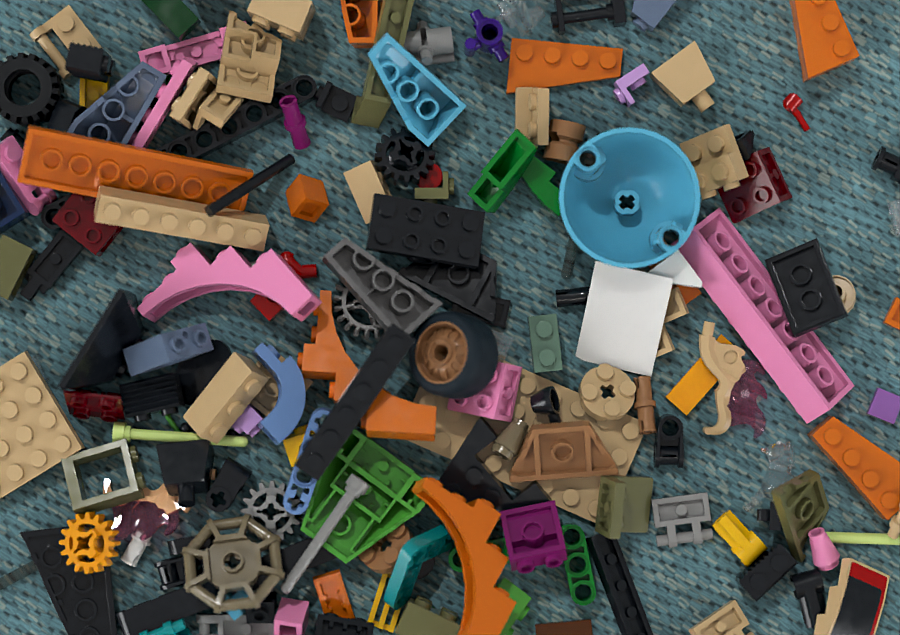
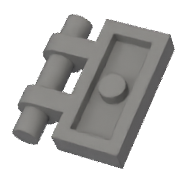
M707 492L651 499L654 527H666L665 535L656 536L657 547L668 545L669 548L677 547V544L693 542L696 545L702 544L704 540L713 539L712 528L701 529L700 525L702 521L711 520ZM691 523V531L676 533L675 525Z

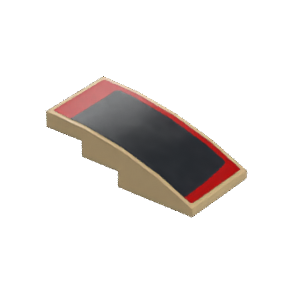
M843 558L838 586L829 587L825 614H817L814 635H875L884 607L890 576L852 558Z

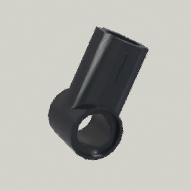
M818 568L790 575V581L794 583L796 589L793 592L795 598L799 600L806 628H815L817 614H825L826 611L823 596L825 589Z

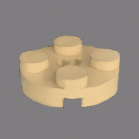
M605 363L589 370L578 387L581 399L580 404L583 410L589 416L599 421L621 419L628 413L635 400V383L631 381L625 372ZM601 388L610 389L613 398L610 396L606 399L601 396L603 393Z

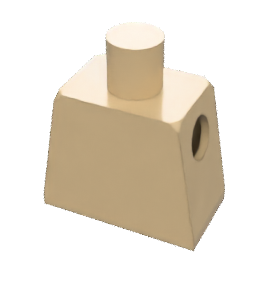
M695 41L649 75L680 107H683L692 100L702 113L715 103L706 91L708 87L713 85L715 79Z

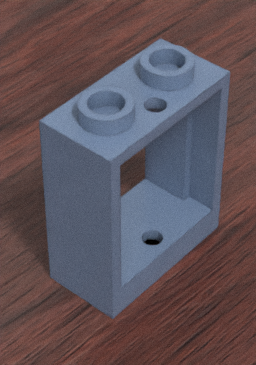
M201 323L157 335L123 349V353L132 377L178 364L214 350L206 323Z

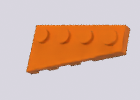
M512 38L506 94L515 93L516 87L550 88L620 78L623 49Z

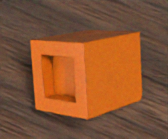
M299 174L286 190L288 206L293 217L315 223L329 206L324 183L319 179Z

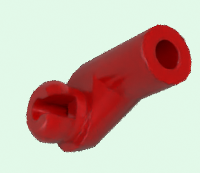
M284 251L280 254L301 279L317 278L316 264L300 265L294 259V254L289 251Z

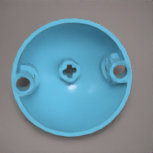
M626 127L600 133L584 143L574 153L563 172L559 190V205L568 233L584 252L604 264L622 268H637L660 262L672 255L684 244L696 224L701 196L695 169L688 157L676 144L656 132L643 128ZM583 153H590L595 158V164L585 167L580 163L579 157ZM623 198L626 200L631 198L633 201L631 206L633 208L626 207L623 210L620 207L622 202L619 199ZM667 231L674 232L678 238L677 244L674 246L666 245L663 241V234Z

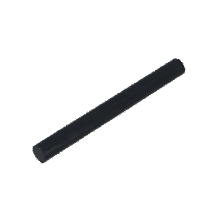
M287 154L206 206L205 212L208 216L212 217L293 165L295 158L293 155Z

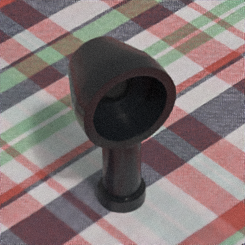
M553 386L545 387L530 397L534 413L548 415L550 423L561 422L559 398Z

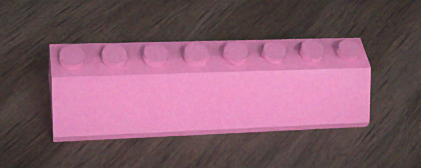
M720 207L695 225L690 236L678 250L701 279L702 286L709 294L711 300L719 307L730 325L741 336L745 345L750 348L762 367L769 373L780 391L784 393L806 424L829 411L855 385L814 331L796 338L794 337L770 273ZM678 239L675 240L671 245H672V246L676 245Z

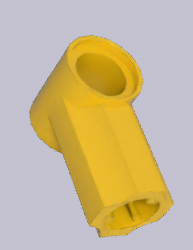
M729 509L711 525L721 538L729 544L730 550L738 556L747 568L768 549L753 531H749Z

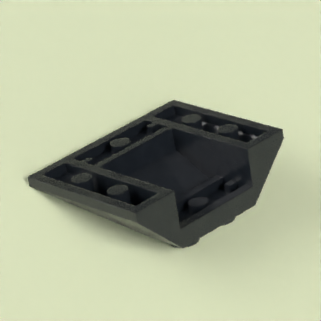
M118 289L57 386L62 390H76L115 381L117 377L121 379L125 375L128 366L123 349L144 341L141 339L144 335L140 312L136 309L138 303L134 293Z

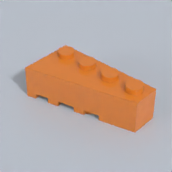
M827 416L807 434L882 519L889 520L900 510V462L833 416Z

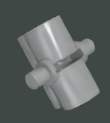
M421 20L417 23L415 31H407L404 48L424 66L455 62L451 26L430 29L427 22Z

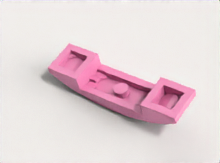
M226 26L219 28V31L167 46L163 44L138 51L140 61L147 63L165 75H171L169 74L170 70L178 59L182 61L183 58L190 57L198 62L196 67L219 61Z

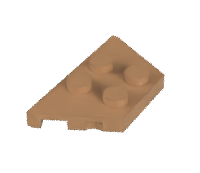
M588 420L533 424L509 472L510 482L618 475L619 473L617 464Z

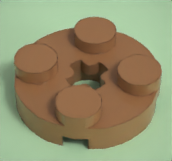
M402 524L359 554V559L376 573L390 574L393 572L401 548L408 540L413 538V535L409 528ZM388 540L392 544L383 551L381 546Z

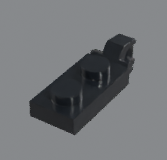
M61 229L26 271L27 275L24 279L28 283L20 294L28 301H32L39 291L45 294L54 286L85 247Z

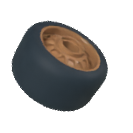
M454 311L439 312L422 322L413 335L416 341L409 349V364L415 380L427 392L441 397L464 399L476 395L491 381L498 363V347L494 334L482 320Z

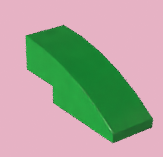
M516 129L481 171L483 175L467 194L486 212L495 213L527 169L538 147L519 129Z
M534 156L521 179L535 198L558 218L561 214L559 205L560 189L550 182L556 172Z

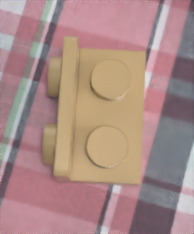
M516 87L515 130L519 129L535 145H549V88Z

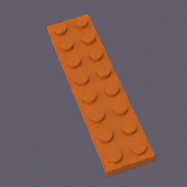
M28 125L17 182L96 198L99 185L209 205L253 177L254 172L252 169ZM249 193L226 208L245 211Z

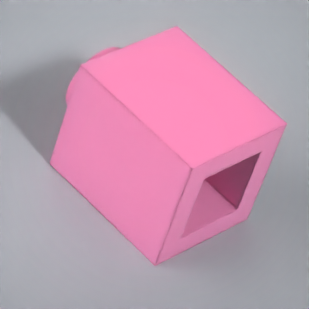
M282 597L274 619V635H305L309 619V601Z

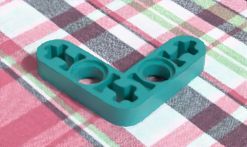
M444 524L411 538L401 548L383 598L384 602L394 610L402 608L409 600L422 563L455 547L454 541Z

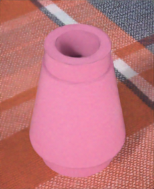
M817 527L809 531L808 536L813 564L820 571H829L837 567L840 562V553L824 528Z

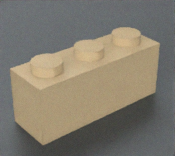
M233 352L184 414L183 418L199 437L218 444L238 417L243 414L254 397L261 391L269 378L252 359Z

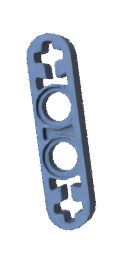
M321 407L313 411L296 460L314 435L310 434V431L312 430L316 433L318 429V421L315 419L321 418L323 414L328 415L331 411L330 409ZM295 465L284 494L283 505L287 512L298 515L306 511L317 480L313 477L306 482L299 480L297 477L299 468ZM293 483L300 488H309L308 492L302 489L300 500L304 503L298 504L297 507H292V501L288 500L289 497L294 498L297 492V487H292Z

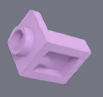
M644 63L613 84L616 88L613 90V94L621 105L626 103L629 108L635 103L627 88L630 87L634 91L647 82L644 77L650 72Z

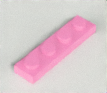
M190 57L183 58L182 61L178 59L169 73L172 75V78L167 85L164 83L155 96L158 99L153 109L151 107L147 109L141 119V122L144 123L139 132L134 131L127 145L142 148L149 146L169 113L172 103L183 90L187 79L195 70L198 62Z

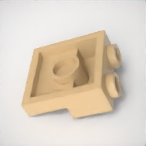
M198 68L187 79L186 89L183 94L172 103L169 116L193 131L194 128L192 127L198 109L216 88L217 79L205 69Z
M730 124L723 125L679 144L681 150L695 169L702 200L718 195L717 189L722 187L724 191L741 186L740 180L749 177Z

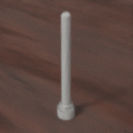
M351 473L345 482L347 484L345 494L282 583L281 591L283 593L291 592L354 499L359 498L360 495H365L370 485L355 474Z

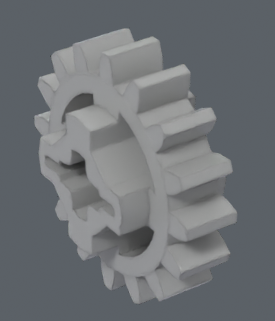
M274 480L270 481L269 487H266L261 482L259 483V491L254 488L249 490L252 498L245 497L243 499L248 504V508L241 509V513L252 515L254 520L255 517H260L265 522V528L274 535H279L281 540L285 539L284 531L293 534L294 529L291 525H299L301 521L295 518L296 515L287 512L284 505L278 500V494L284 497L286 483L283 482L278 488ZM267 493L266 501L262 505H254L262 494ZM289 497L288 499L292 501V507H296V504L301 501L300 498L293 499ZM270 503H272L275 509L285 512L275 514L273 519H271L268 513L260 512L259 510L270 507ZM282 517H289L288 522L282 528L277 529L278 521Z

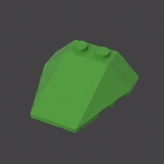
M356 428L352 431L319 481L316 482L300 529L312 539L316 536L345 494V487L347 486L345 482L351 473L368 483L370 487L365 495H360L359 498L354 499L322 545V547L345 564L414 517L426 504L411 491L416 481L423 479V477Z

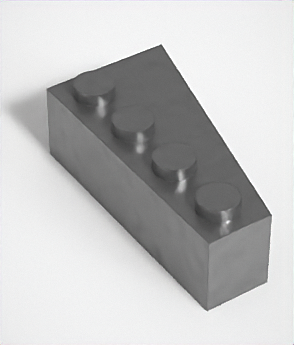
M346 237L326 253L322 259L326 266L385 331L393 323L410 334L443 304L436 298L428 295L414 283L412 284L400 276L392 268L378 261L374 256Z

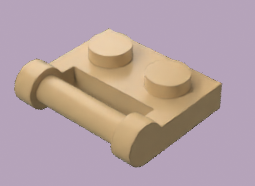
M70 5L66 6L46 23L34 29L29 35L34 42H38L58 67V73L63 80L72 74L65 69L66 60L49 39L48 33L54 30L68 50L71 42L75 44L80 43L81 45L85 44L86 46L91 45L92 47L96 46L98 49L102 47Z

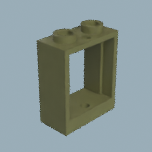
M124 438L74 453L66 459H61L72 509L76 514L98 512L145 498L143 488H146V481L142 471L138 472L136 462L140 461V457L135 445L131 446L128 440ZM122 453L130 486L87 499L79 465Z

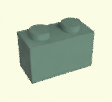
M557 314L527 317L533 373L563 370Z

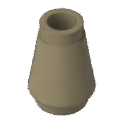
M515 417L493 441L494 445L491 450L501 458L511 461L513 456L517 457L529 425Z

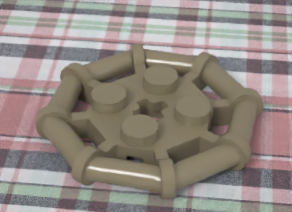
M246 513L240 517L218 520L210 518L206 520V525L187 547H183L181 552L184 557L186 580L184 589L187 593H192L211 607L215 614L220 615L226 611L255 608L256 610L260 608V604L280 580H284L285 573L282 569L280 550L282 540L280 536L271 533L252 519V515ZM240 528L238 533L220 535L219 533L221 530ZM250 530L263 541L258 544L250 541L246 536L247 531ZM213 534L215 539L212 546L205 551L199 550ZM269 549L271 567L262 565L261 552ZM230 557H235L236 561H241L234 569L225 566V563L230 562ZM195 559L203 560L204 573L199 576L196 574ZM261 574L268 576L257 591L253 593L251 586L257 582L258 577ZM209 581L216 589H219L218 596L215 597L201 585ZM245 590L248 597L225 600L229 592Z

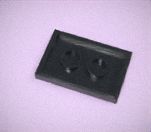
M817 238L765 260L795 338L848 316Z

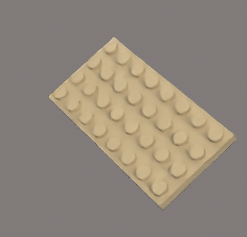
M498 358V362L511 364L505 360ZM522 368L512 421L516 417L529 425L521 447L533 424L550 423L548 415L533 412L530 397L545 387L553 386L559 398L561 422L589 420L617 464L618 475L604 476H626L643 438V435L639 434L638 419L626 414L618 420H596L583 410L580 404L579 393ZM420 386L413 403L437 407L435 442L407 441L452 460L481 416L448 410L449 398L433 395ZM483 417L498 435L511 423ZM493 442L477 453L478 457L499 481L521 491L534 482H510L509 472L517 457L513 456L511 461L501 458L491 450L494 445ZM601 476L536 480L550 496L551 501L555 500L557 507L596 523Z

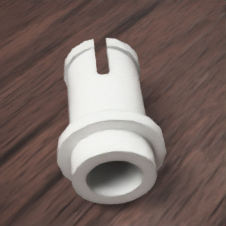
M137 529L135 533H131L132 539L120 557L123 562L133 567L137 566L146 547L152 544L150 542L152 536L140 529Z

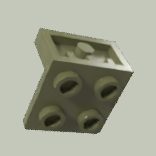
M601 476L595 531L609 539H620L621 532L646 533L649 524L653 478L649 476Z

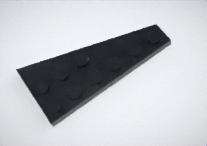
M92 524L84 525L85 527H90L91 529L96 527ZM69 526L20 532L67 634L118 635L111 566H104V571L102 572L94 571V573L85 574L84 570L74 571L75 564L67 565L66 561L69 557L68 555L60 554L65 549V545L59 544V541L65 539V535L61 533V530L69 529ZM85 557V558H84L85 560L90 561V562L95 561L94 558H92V559H90L89 557Z

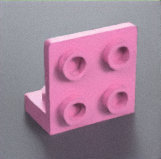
M498 362L491 381L482 391L464 399L449 398L448 410L512 422L522 367Z

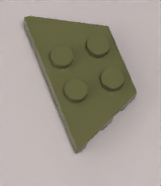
M811 469L771 491L791 555L800 563L806 557L802 549L809 537V531L820 527L829 510L820 475Z

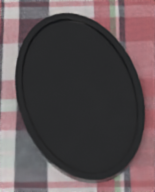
M211 340L214 350L178 364L175 373H179L186 405H192L232 355L230 348L223 341Z

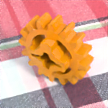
M95 512L76 514L75 519L67 520L70 528L61 530V533L65 535V539L60 540L59 544L65 545V549L60 554L68 555L69 558L66 564H75L74 571L84 570L85 574H91L94 571L102 572L104 571V566L107 567L113 564L110 557H117L119 555L114 550V546L121 545L120 541L114 539V536L119 531L111 530L114 522L112 520L104 522V514L95 515ZM92 524L96 527L91 529L90 527H85L84 525ZM85 557H89L90 559L94 558L95 561L90 562V561L85 560L84 558H85Z

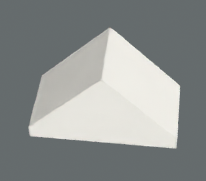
M679 250L647 272L672 278V285L692 288L702 287L701 279Z

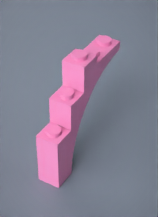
M190 242L187 246L179 249L176 256L170 261L176 270L168 274L154 292L147 294L136 309L143 317L155 323L171 309L189 299L207 293L232 290L251 292L270 298L302 322L322 301L284 258L272 249L261 254L252 266L243 254L232 246L218 253L215 261L212 262L200 248Z

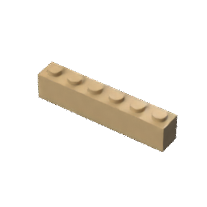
M99 185L94 207L95 222L263 252L270 226L266 215L224 208L210 217L205 212L207 204Z

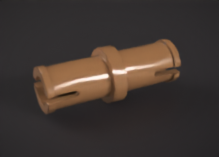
M651 377L633 378L636 386L634 410H637L639 434L648 435L656 433L654 416L656 401L652 398Z

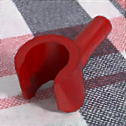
M790 93L783 100V106L788 112L793 114L805 132L810 127L797 109L803 101L797 94Z

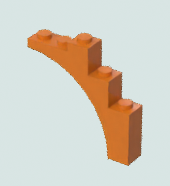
M320 290L319 299L322 303L313 311V316H318L317 326H312L311 343L316 344L304 343L303 352H298L297 365L299 369H302L303 378L335 380V382L330 381L329 398L334 399L335 405L358 372V368L345 352L337 335L333 319L332 292ZM382 389L362 417L361 428H366V436L371 438L435 442L437 407L416 404L393 396Z
M425 477L416 481L411 491L427 503L441 519L454 541L461 561L465 592L464 610L457 635H500L517 603L509 598L510 594L507 591L494 587L509 558L501 553L502 550L497 545L486 543L501 513L496 511L494 505L485 499L478 498L466 503L464 497L456 493H450L435 478Z

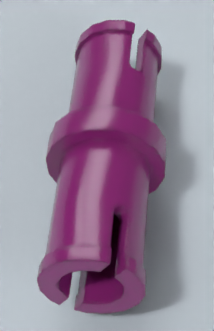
M287 95L279 101L285 117L283 123L285 129L290 132L294 148L302 150L311 143L305 128L307 122L305 116L300 112L297 98L294 95Z

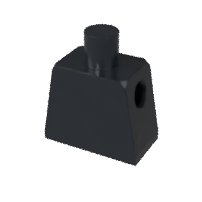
M202 439L157 444L156 449L161 473L168 494L170 496H178V505L180 507H193L195 505V494L206 493L210 488L215 456L211 441Z

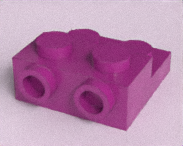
M555 500L499 512L501 513L500 518L512 571L518 570L519 573L526 574L532 572L535 566L546 564L548 568H555L560 566L564 560H568Z

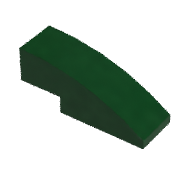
M141 0L180 41L201 23L199 18L181 0Z

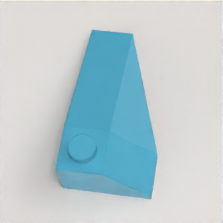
M388 33L367 53L407 128L426 146L429 147L466 107V104L456 93Z

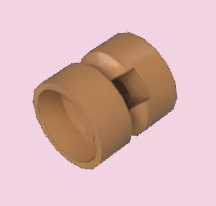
M551 119L549 125V137L551 140L549 145H545L543 159L567 165L571 157L579 149L578 144L584 140L586 126L571 121Z

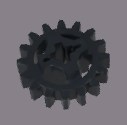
M405 126L401 127L400 133H397L392 128L390 130V137L383 134L381 136V143L376 144L375 151L377 153H375L374 162L378 163L377 171H385L384 180L390 177L394 178L393 185L395 186L399 181H403L404 186L408 187L411 180L418 185L420 176L427 179L429 175L428 170H433L434 168L432 160H435L436 153L431 151L433 143L429 147L426 146L412 132H406ZM392 146L393 151L389 152V156L386 157L388 149ZM423 157V162L417 167V162Z

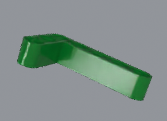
M561 524L563 538L564 533L568 529H576L579 533V538L575 543L569 544L565 542L568 560H564L563 563L571 598L576 604L588 605L595 599L596 588L585 534L577 524ZM504 536L487 540L486 543L497 545L501 548V553L509 558ZM453 547L449 553L450 567L457 572H463L462 566L456 565L453 561V556L457 552L456 547ZM579 556L584 559L585 565L580 571L570 569L569 563L573 557ZM581 584H586L590 587V594L584 599L575 596V589Z

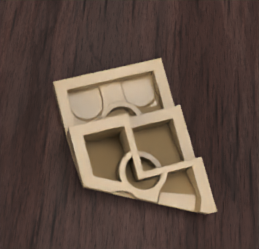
M229 10L215 92L271 103L275 75L280 61L282 40L271 33L263 31L261 27L254 23L251 26L237 18L236 12Z

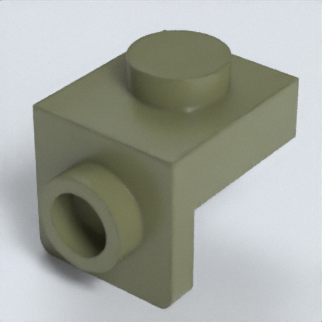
M443 171V188H415V200L435 204L437 202L449 201V195H454V178H448V171Z

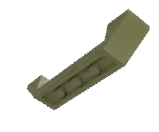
M383 0L373 47L386 33L404 47L414 0ZM370 60L362 96L356 95L351 123L379 128L391 105L392 99Z

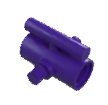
M479 9L472 12L470 17L475 23L473 27L476 30V38L466 39L465 55L472 57L475 55V51L480 49L491 55L494 54L499 63L507 59L509 56L504 50L505 44L502 42V25L493 18H484ZM485 32H493L496 35V38L493 40H486L483 38L482 34H484Z

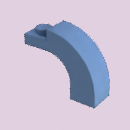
M262 342L252 352V355L275 379L278 387V399L273 410L257 426L277 446L294 430L302 416L306 398L305 383L298 365L291 356L281 363L278 359L281 356L277 350L270 344L266 346Z

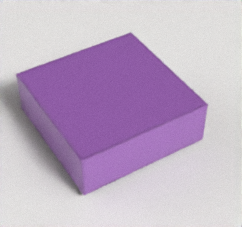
M876 388L866 414L894 424L900 411V396L881 388Z

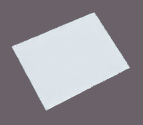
M595 261L575 356L586 362L599 365L605 363L620 370L651 377L673 279Z

